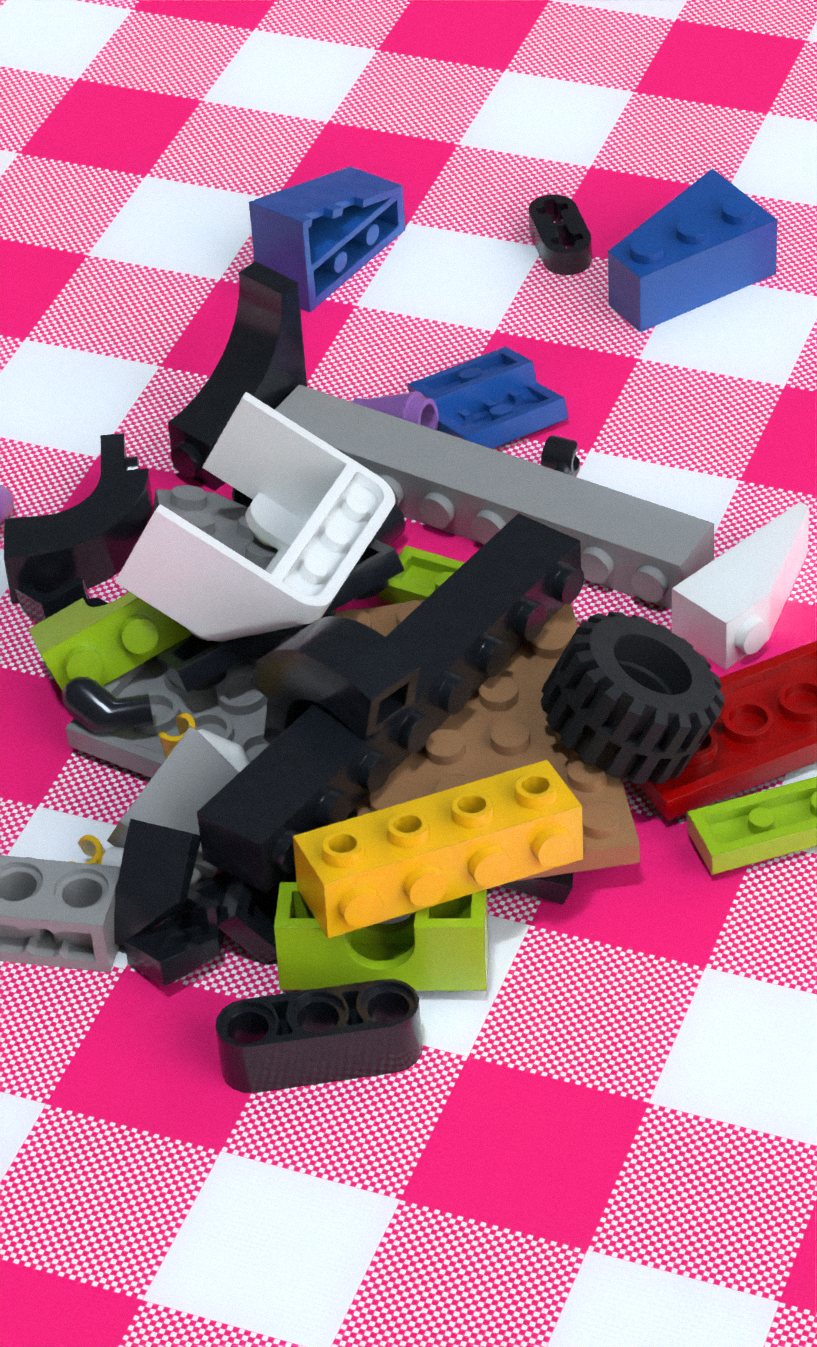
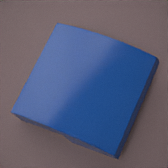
M506 346L407 384L409 392H421L425 398H431L435 401L438 409L437 431L491 449L569 419L565 397L539 384L536 380L533 361Z

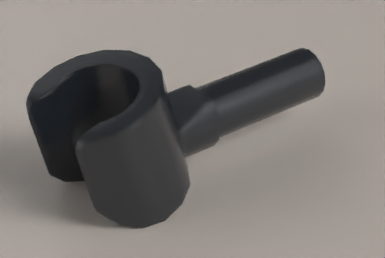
M555 435L549 436L542 451L541 465L576 476L580 470L579 458L576 456L578 450L577 442Z

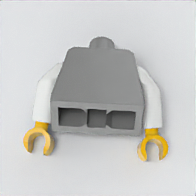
M179 714L175 721L180 735L169 736L163 731L158 734L166 760L107 839L114 847L105 850L98 838L93 835H84L78 841V845L83 853L92 857L91 860L85 863L121 867L130 819L200 835L197 811L250 763L244 748L207 730H197L194 718L190 714ZM201 842L190 886L212 878L219 870L218 867L203 860Z

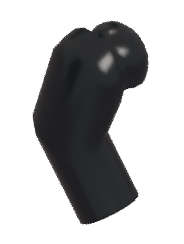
M80 676L70 680L62 692V701L65 709L94 733L153 725L149 694L116 698L97 681L89 677Z

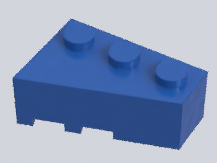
M351 166L249 201L254 251L253 262L256 261L298 282L300 309L307 312H312L406 230L403 185Z
M712 168L608 250L609 306L639 332H642L775 275L778 220Z

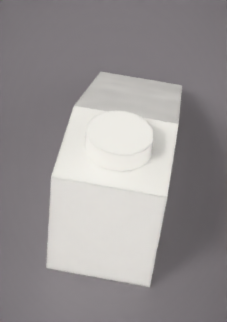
M800 501L672 588V633L680 638H684L694 646V650L725 670L748 654L757 652L769 640L807 556L809 506Z

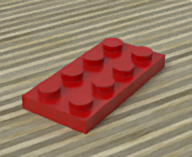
M817 640L719 678L722 684L720 691L724 694L722 712L682 774L676 779L669 778L666 783L654 784L648 780L645 784H638L666 821L686 814L687 811L701 808L817 762Z

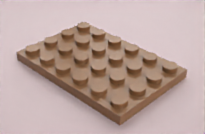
M413 600L405 603L363 609H349L335 612V616L365 624L386 637L424 600ZM565 604L551 617L535 639L528 640L507 660L504 668L497 676L488 678L469 697L460 712L455 715L451 714L430 734L421 750L411 753L390 773L387 781L378 791L371 792L354 808L356 817L548 760L582 805L583 860L515 881L640 863V842L621 776L619 779L610 776L595 765L592 767L583 761L581 756L574 750H569L560 741L561 735L551 729L546 721L548 714L542 710L541 698L544 694L541 691L544 683L578 628L572 604Z

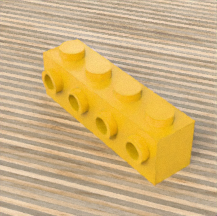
M540 761L294 835L293 846L297 890L329 939L583 860L582 805L549 761Z

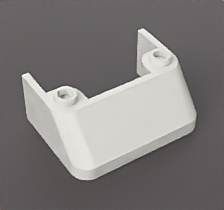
M246 392L202 468L252 499L245 514L246 522L253 535L261 543L278 550L266 569L263 570L160 504L150 518L115 583L180 623L196 637L206 641L223 642L311 624L323 616L395 505V495L391 487L381 477Z

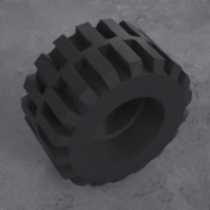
M609 612L607 616L600 613L592 615L588 621H582L544 683L541 691L544 694L541 698L542 710L548 714L546 721L551 729L561 735L560 741L569 750H574L578 753L581 759L592 767L595 765L610 776L618 779L621 776L627 778L632 783L645 784L648 780L654 784L666 783L669 778L676 779L687 767L721 714V708L724 705V694L720 691L722 684L719 677L710 670V663L704 656L698 654L693 649L694 646L684 638L678 637L670 629L660 624L657 625L649 622L646 618L637 615L628 617L621 612Z

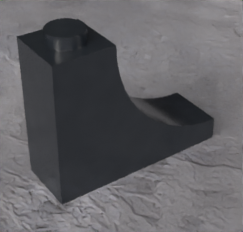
M256 261L239 272L237 313L223 355L212 375L196 397L177 416L168 422L171 446L170 456L173 468L178 470L183 476L192 478L214 491L226 483L202 467L246 392L275 410L299 384L307 387L298 282Z

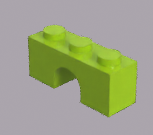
M131 592L126 593L111 603L98 607L88 606L85 600L81 598L29 628L41 657L62 691L70 680L79 676L89 677L104 686L193 635L186 627Z
M280 882L274 924L280 990H311L381 979H396L409 984L415 991H487L489 955L487 889L413 912L408 918L397 923H377L328 939L297 890V882Z

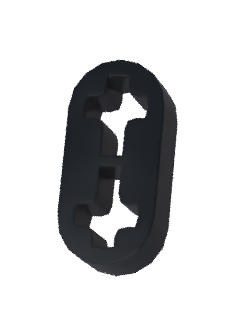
M557 194L541 196L532 201L529 205V232L547 270L559 275H575L588 269L592 263L591 234L576 203L566 196Z

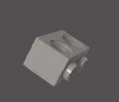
M0 855V961L111 972L119 945L115 944L114 912L120 867Z

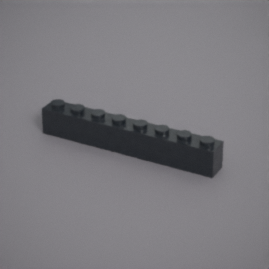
M518 513L386 636V638L420 665L413 708L367 741H364L330 710L316 702L312 704L197 811L203 860L265 893H268L287 873L296 871L293 846L294 835L346 820L348 814L371 792L378 791L385 784L390 773L411 753H416L423 748L432 732L451 714L455 715L460 712L469 697L488 678L497 676L504 668L507 660L528 640L535 639L551 617L565 604H571L577 598L584 582V572L581 570L580 540Z

